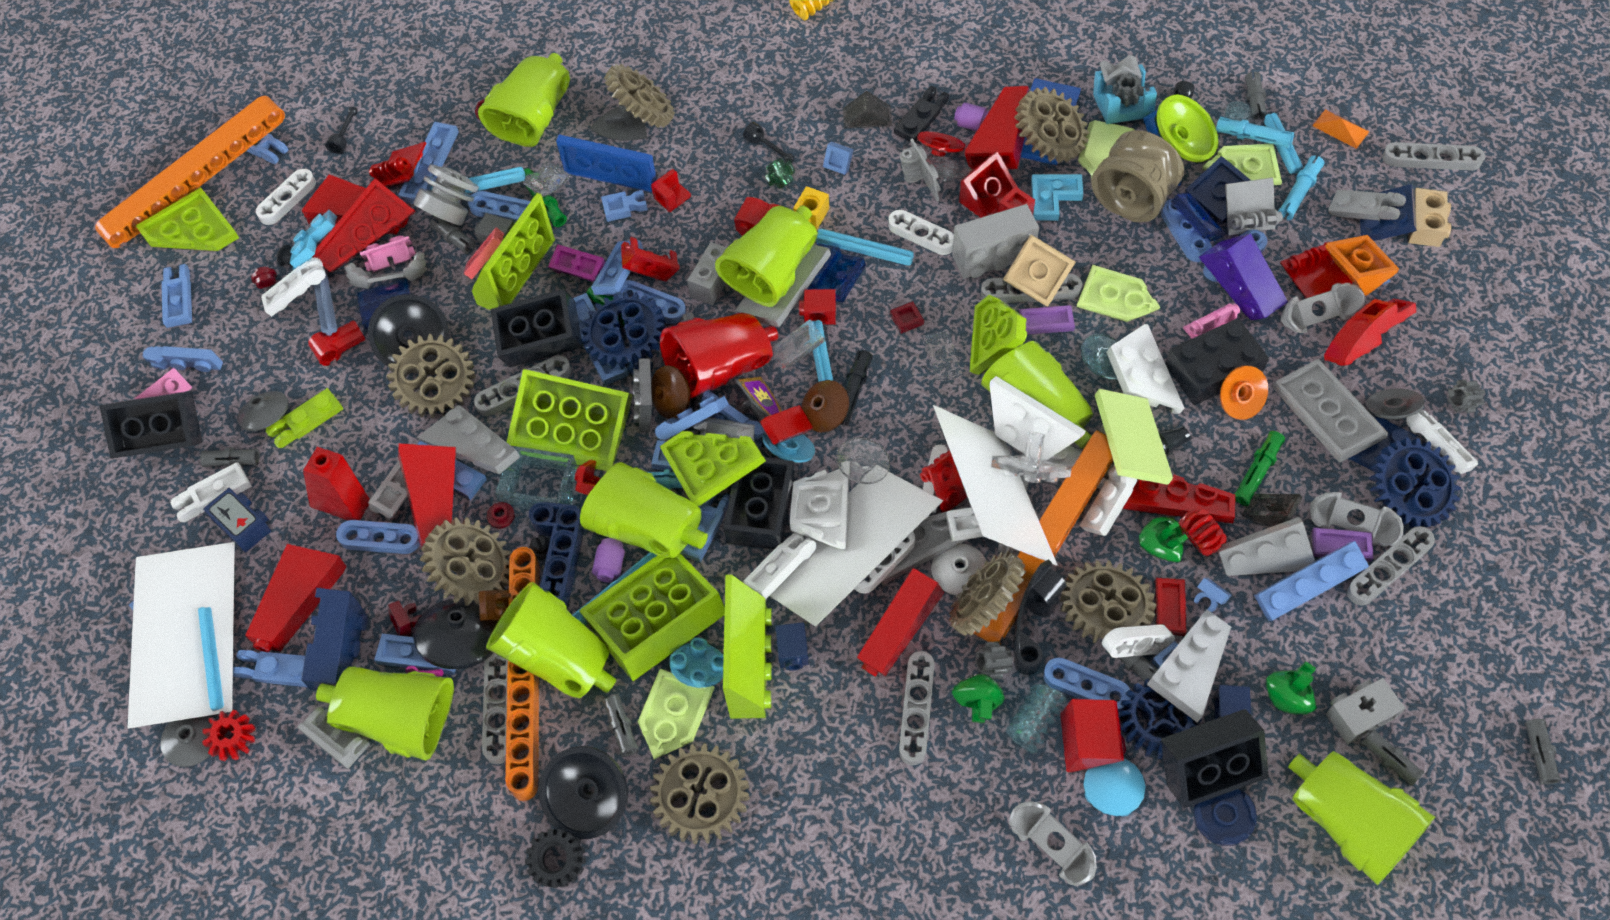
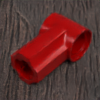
M352 320L337 328V332L332 333V336H327L323 332L315 333L309 339L308 345L319 363L323 366H329L331 361H338L341 358L342 352L366 339L356 322Z

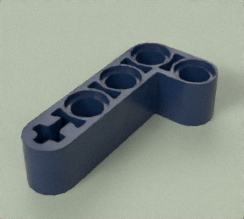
M539 502L534 504L529 510L530 521L535 532L539 535L551 536L540 588L544 591H549L554 596L557 592L558 596L556 597L568 607L585 531L580 523L581 512L574 505ZM549 517L546 521L539 522L541 518ZM570 520H576V521H575L574 523H572V524H569V525L566 524V523H567L568 521H570ZM564 545H571L569 548L565 550H560V548ZM559 570H565L561 575H554Z

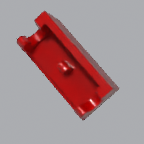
M630 237L631 245L625 241L621 244L622 268L661 281H668L680 269L675 251L670 250L669 259L667 255L660 256L651 251L639 249L638 241L634 237Z

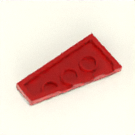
M374 178L318 245L312 258L320 259L323 267L333 273L416 211Z
M1173 475V479L1169 484L1137 479L1133 492L1122 509L1184 517V514L1199 506L1206 510L1215 521L1233 524L1235 519V494L1202 483L1196 486L1187 483L1183 477Z

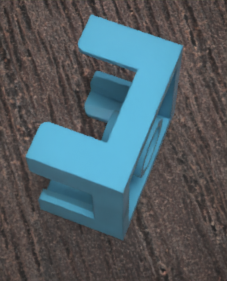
M1140 64L1138 66L1142 76L1141 86L1144 87L1146 71L1143 65ZM1102 71L1095 72L1093 95L1106 124L1143 119V117L1155 111L1157 92L1154 86L1150 87V90L1147 92L1144 88V95L1139 97L1137 104L1125 107V105L1120 104V98L1113 94V86H1106Z

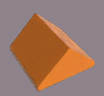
M1368 235L1328 242L1325 246L1335 264L1355 285L1360 287L1365 297L1399 271L1394 262Z

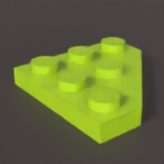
M201 187L136 225L151 247L219 251L239 239L236 231Z
M990 294L975 305L969 371L974 374H981L990 368L1003 355L1022 345L1027 337L1026 318L1002 300Z
M681 431L659 446L688 498L698 507L766 462L755 442L748 436L729 438L724 434L706 433V435H694L692 432Z

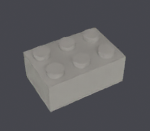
M1027 204L954 226L952 256L963 279L969 277L977 278L985 272L992 270L1000 271L1011 265L1028 237L1033 235L1038 238L1039 226Z

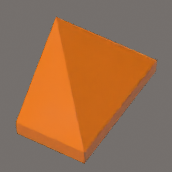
M1327 109L1324 110L1313 124V127L1356 149L1369 134L1368 130Z

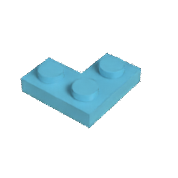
M1033 174L1031 177L1032 198L1035 199L1033 212L1035 220L1058 221L1059 201H1082V174Z
M328 210L323 216L318 214L310 223L311 227L307 231L301 230L294 237L293 241L295 244L290 251L292 253L290 264L293 267L301 266L315 254L317 243L335 226L337 216L333 212Z

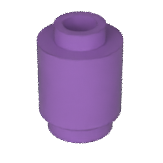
M964 102L962 107H957L954 120L958 121L957 126L977 131L989 111L985 107Z
M606 538L597 546L592 573L599 581L610 583L620 577L625 554L623 543L615 539Z

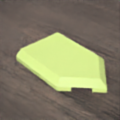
M1097 120L1089 122L1087 129L1089 134L1086 136L1089 141L1085 144L1086 148L1080 153L1078 162L1083 168L1087 169L1091 178L1099 164L1109 157L1110 149L1116 140L1125 132L1134 130L1133 128L1106 124V122Z
M1274 144L1223 146L1217 155L1202 168L1206 171L1222 156L1250 180L1273 178V185L1282 184Z
M1092 265L1077 303L1079 308L1125 322L1160 309L1157 301L1147 291V286L1142 279Z
M663 669L659 670L638 719V724L654 759L694 741L715 689L714 686L703 688L687 686L678 681L671 672Z

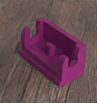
M557 244L548 267L558 274L562 272L594 282L606 261L602 257Z

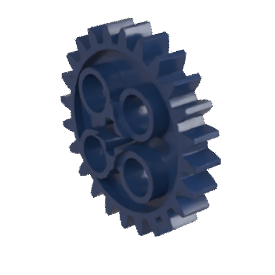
M624 292L623 298H619L617 294H614V300L612 301L605 297V305L602 306L596 303L597 311L588 312L591 319L583 320L586 327L581 329L583 334L581 339L588 355H591L594 362L598 360L602 367L608 363L610 369L619 364L620 369L623 370L626 363H629L634 368L635 361L644 359L645 355L653 358L651 350H660L658 342H660L663 329L666 328V320L661 307H657L654 299L649 301L647 295L640 299L637 292L631 298L627 292ZM620 313H622L625 323L624 328L629 340V348H626V342L623 338L624 333L618 316Z
M1405 438L1400 442L1397 440L1389 444L1390 446L1381 450V454L1375 456L1374 459L1377 463L1370 466V469L1376 474L1369 477V480L1376 482V486L1370 488V491L1378 492L1379 494L1374 499V502L1382 501L1383 506L1392 509L1399 515L1403 525L1409 523L1410 529L1419 526L1426 528L1431 525L1435 526L1440 524L1441 520L1448 519L1450 517L1448 513L1456 510L1453 503L1460 501V498L1454 492L1461 490V487L1455 485L1454 481L1459 479L1460 476L1452 475L1451 471L1456 466L1447 465L1446 461L1449 459V455L1439 456L1440 447L1431 450L1430 441L1421 444L1420 438H1416L1413 441Z

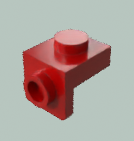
M590 459L578 467L575 473V481H577L575 491L589 495L601 479L594 476L595 460Z

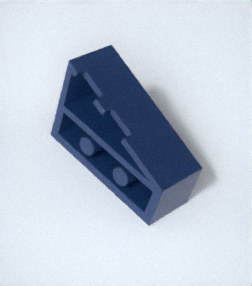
M316 588L315 597L320 598L318 616L312 615L310 625H316L313 644L307 643L301 679L310 690L317 691L322 683L336 686L343 671L352 666L353 659L357 658L360 653L359 638L361 631H365L367 628L368 616L350 591Z

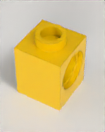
M806 186L793 207V211L796 212L800 206L809 208L812 216L808 221L817 230L829 210V194Z

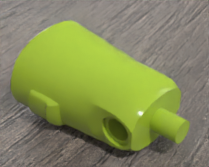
M551 53L548 58L529 56L523 59L502 83L492 87V90L485 98V102L478 110L482 124L491 134L501 140L524 147H533L538 144L552 116H554L557 104L569 86V71L561 65L563 62L561 56L556 53Z
M776 206L770 209L757 225L740 239L735 240L716 260L715 268L718 275L730 287L750 300L767 307L775 306L779 299L785 296L790 287L793 286L797 267L816 241L818 232L815 226L808 221L812 216L810 209L806 206H800L796 212L783 206Z
M1036 341L1027 342L1003 355L986 371L981 381V385L990 392V381L997 376L1085 430L1084 427L1094 416L1088 402L1062 371L1061 364ZM1086 431L1075 443L1080 449H1084L1092 436Z
M623 462L616 463L604 474L589 493L580 513V523L584 529L641 547L665 558L676 557L687 544L702 549L708 538L707 533L698 530L702 515L701 509L695 503L657 483L652 473H648L638 467L633 468Z
M534 582L527 584L514 598L494 628L486 645V649L546 680L571 697L581 698L593 685L608 693L616 682V678L603 670L609 655L606 644L567 610L563 601L559 600L549 591H544Z
M348 667L341 674L336 686L323 683L319 685L316 692V700L330 704L327 713V723L331 727L373 739L383 744L385 749L391 754H398L407 758L412 756L426 761L431 758L437 747L451 708L454 684L451 678L438 677L432 673L418 671L408 674L387 673L360 667Z
M1334 751L1317 767L1300 753L1288 766L1290 770L1304 780V783L1292 798L1294 803L1324 828L1339 845L1343 857H1346L1357 870H1362L1376 885L1382 882L1435 819L1434 815L1422 808L1419 802L1405 793L1403 789L1389 788Z

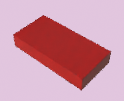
M800 405L767 416L760 421L773 445L802 435L813 428Z
M1156 578L1155 625H1165L1173 635L1185 636V579Z

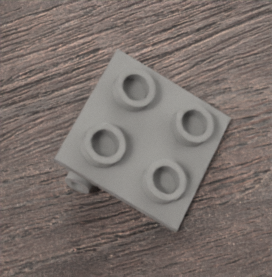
M912 138L910 139L912 147L903 150L900 154L904 179L907 183H915L924 179L938 202V192L941 191L936 180L939 178L933 164L928 165L926 162L927 155L921 145L917 147Z
M1273 178L1225 184L1228 235L1243 234L1247 230L1252 229L1259 231L1275 229V225L1282 221V213L1274 208Z

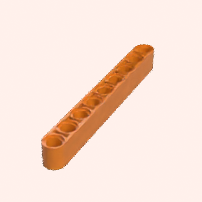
M268 96L257 98L103 216L96 223V232L110 247L119 248L121 243H126L140 234L136 227L137 224L194 192L279 126L285 118L284 111Z
M1098 430L1094 432L1039 520L1054 557L1113 463L1106 434ZM1022 551L1019 552L1017 557L1025 564L1023 569L1026 571L1021 577L1024 579L1023 582L1017 586L1020 590L1012 595L1014 600L1007 604L1004 612L998 614L996 621L994 619L990 620L987 628L983 625L979 633L975 631L973 634L987 642L999 641L1001 645V638L1006 637L1018 618L1025 590L1039 565L1045 562L1044 560Z
M519 547L510 555L509 593L511 598H509V605L519 594L520 590L530 582H534L540 587L539 562L534 552L528 547ZM531 561L527 566L520 567L523 562ZM508 661L505 781L506 786L516 799L527 801L533 798L538 791L539 677L528 671L524 674H518L521 667ZM522 694H529L527 700L517 702ZM525 721L529 722V725L526 729L521 731L517 730V727L520 723ZM529 750L527 757L521 760L516 759L519 752ZM529 779L526 787L516 789V785L520 780Z

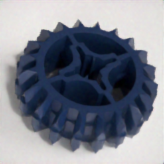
M1148 678L1145 679L1143 686L1137 682L1133 686V691L1128 690L1125 693L1131 700H1121L1120 705L1124 706V709L1118 713L1119 720L1123 721L1120 725V731L1128 732L1125 737L1126 742L1136 740L1134 745L1135 751H1138L1143 746L1146 748L1145 756L1149 757L1152 750H1154L1159 760L1163 758L1161 738L1153 736L1155 733L1161 732L1170 736L1200 725L1202 718L1197 723L1177 708L1183 719L1182 727L1178 724L1179 720L1173 715V708L1176 706L1149 687L1147 683L1150 679ZM1151 698H1160L1166 701L1162 703H1156L1152 701ZM1136 708L1141 711V716L1147 722L1145 729L1141 727L1137 720ZM1165 710H1167L1164 715V718L1160 721H1157V723L1153 726V723L1156 719L1155 717L1162 715V713Z

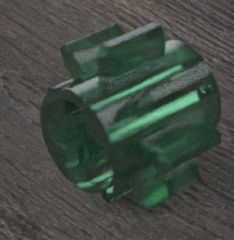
M779 158L766 166L768 172L765 173L764 177L769 186L776 184L777 188L780 189L794 181L792 174L796 170L790 160L785 163L782 158Z

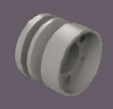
M430 164L428 171L436 175L437 179L430 176L424 177V180L433 188L432 190L419 188L413 204L438 218L462 226L469 210L460 204V201L473 202L474 197L466 193L465 190L476 193L479 186L473 183L467 176L451 168Z

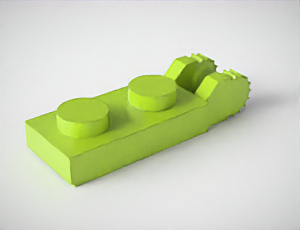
M326 388L282 417L283 419H279L267 427L265 431L272 438L278 435L274 439V444L278 448H283L342 411L343 407L331 391Z

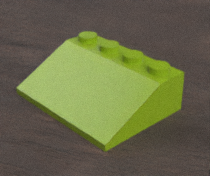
M536 193L481 270L472 289L477 305L490 310L512 303L554 243V234L541 194Z
M523 369L507 443L516 451L576 465H582L592 459L596 461L595 469L608 471L613 466L633 394Z
M679 553L674 558H665L657 555L581 608L579 612L595 634L606 644L610 654L632 681H635L725 615V607L719 592Z
M726 575L723 691L730 719L766 718V709H771L772 704L771 691H766V680H772L771 663H766V653H772V636L767 635V626H772V608L766 607V600L762 595L733 575Z

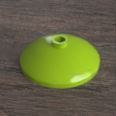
M1171 95L1160 103L1157 110V125L1160 135L1178 152L1181 158L1191 162H1204L1216 153L1218 148L1217 130L1211 117L1202 106L1183 95Z

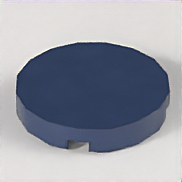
M1237 789L1195 804L1193 808L1194 822L1200 833L1210 842L1221 846H1236L1246 841L1256 826V806L1250 796L1243 790Z

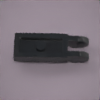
M931 85L924 92L923 97H920L894 127V134L909 142L913 138L914 142L918 140V133L924 132L940 114V110L948 102L949 94L946 92L941 93L935 104L930 101L935 97L937 88Z

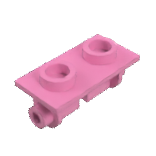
M396 236L391 238L389 243L367 246L365 251L360 252V255L364 260L368 259V261L364 262L367 271L376 272L391 267L388 261L389 257H392L394 264L397 265L412 260L416 253L413 246L408 247V245L412 244L409 236Z
M1229 303L1184 326L1183 329L1193 339L1237 319L1240 308L1237 304L1232 305Z
M173 368L134 399L189 391L192 387Z

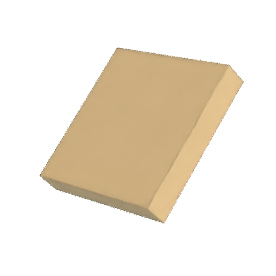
M1030 235L1003 280L1048 307L1074 266L1075 261L1033 235Z

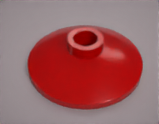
M925 131L918 133L917 139L923 145L932 149L931 153L940 157H944L946 153L963 151L966 146L960 139L943 133Z

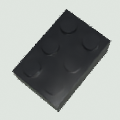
M565 289L490 309L497 357L508 367L583 348L576 303Z
M1237 318L1171 348L1165 365L1192 404L1197 405L1220 394L1222 384L1231 371L1241 366H1253L1263 372L1269 357L1242 321Z
M192 390L99 405L111 459L189 447L202 443Z
M765 458L766 462L732 484L723 528L727 544L775 549L779 544L783 543L795 479L793 461Z
M1246 709L1161 738L1166 783L1183 808L1269 778L1264 729Z

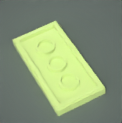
M1098 389L1095 398L1117 475L1169 484L1173 476L1148 399Z

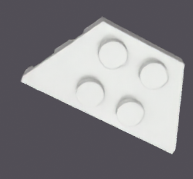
M1144 324L1109 348L1106 353L1124 394L1147 398L1149 405L1157 407L1159 404L1170 407L1173 414H1179L1184 410L1183 403L1148 324Z
M996 376L990 381L995 436L1038 463L1042 464L1085 434L1086 431L999 377Z
M849 462L841 463V469L828 474L826 470H823L811 477H804L793 482L790 513L791 531L839 549H846L850 478Z

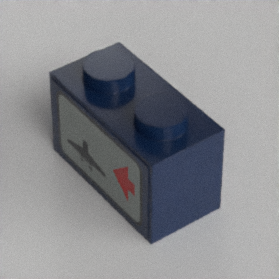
M228 487L204 507L203 510L246 553L271 532V529L266 524L269 519L259 508L253 511L249 507L252 505V502L242 492L236 494Z

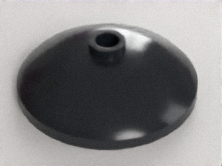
M412 294L398 295L384 301L374 311L368 327L371 349L375 356L387 367L388 364H396L392 357L393 354L401 356L399 346L406 349L409 348L408 340L403 337L405 332L413 333L414 337L411 341L414 344L418 343L419 335L424 341H427L429 334H432L433 339L436 341L440 334L443 335L445 343L449 339L448 324L442 311L430 300ZM429 355L425 361L433 362L438 356Z
M461 598L457 604L454 603V599L441 601L428 608L418 618L413 630L414 645L419 655L434 666L444 669L469 668L485 661L494 653L486 649V645L499 620L480 621L479 605L477 606L474 599L469 606L465 605L464 598Z
M575 746L558 753L546 765L539 783V799L546 818L557 830L569 832L578 839H592L607 833L620 821L627 806L628 787L622 769L610 755L598 748ZM588 783L594 786V793L588 791Z

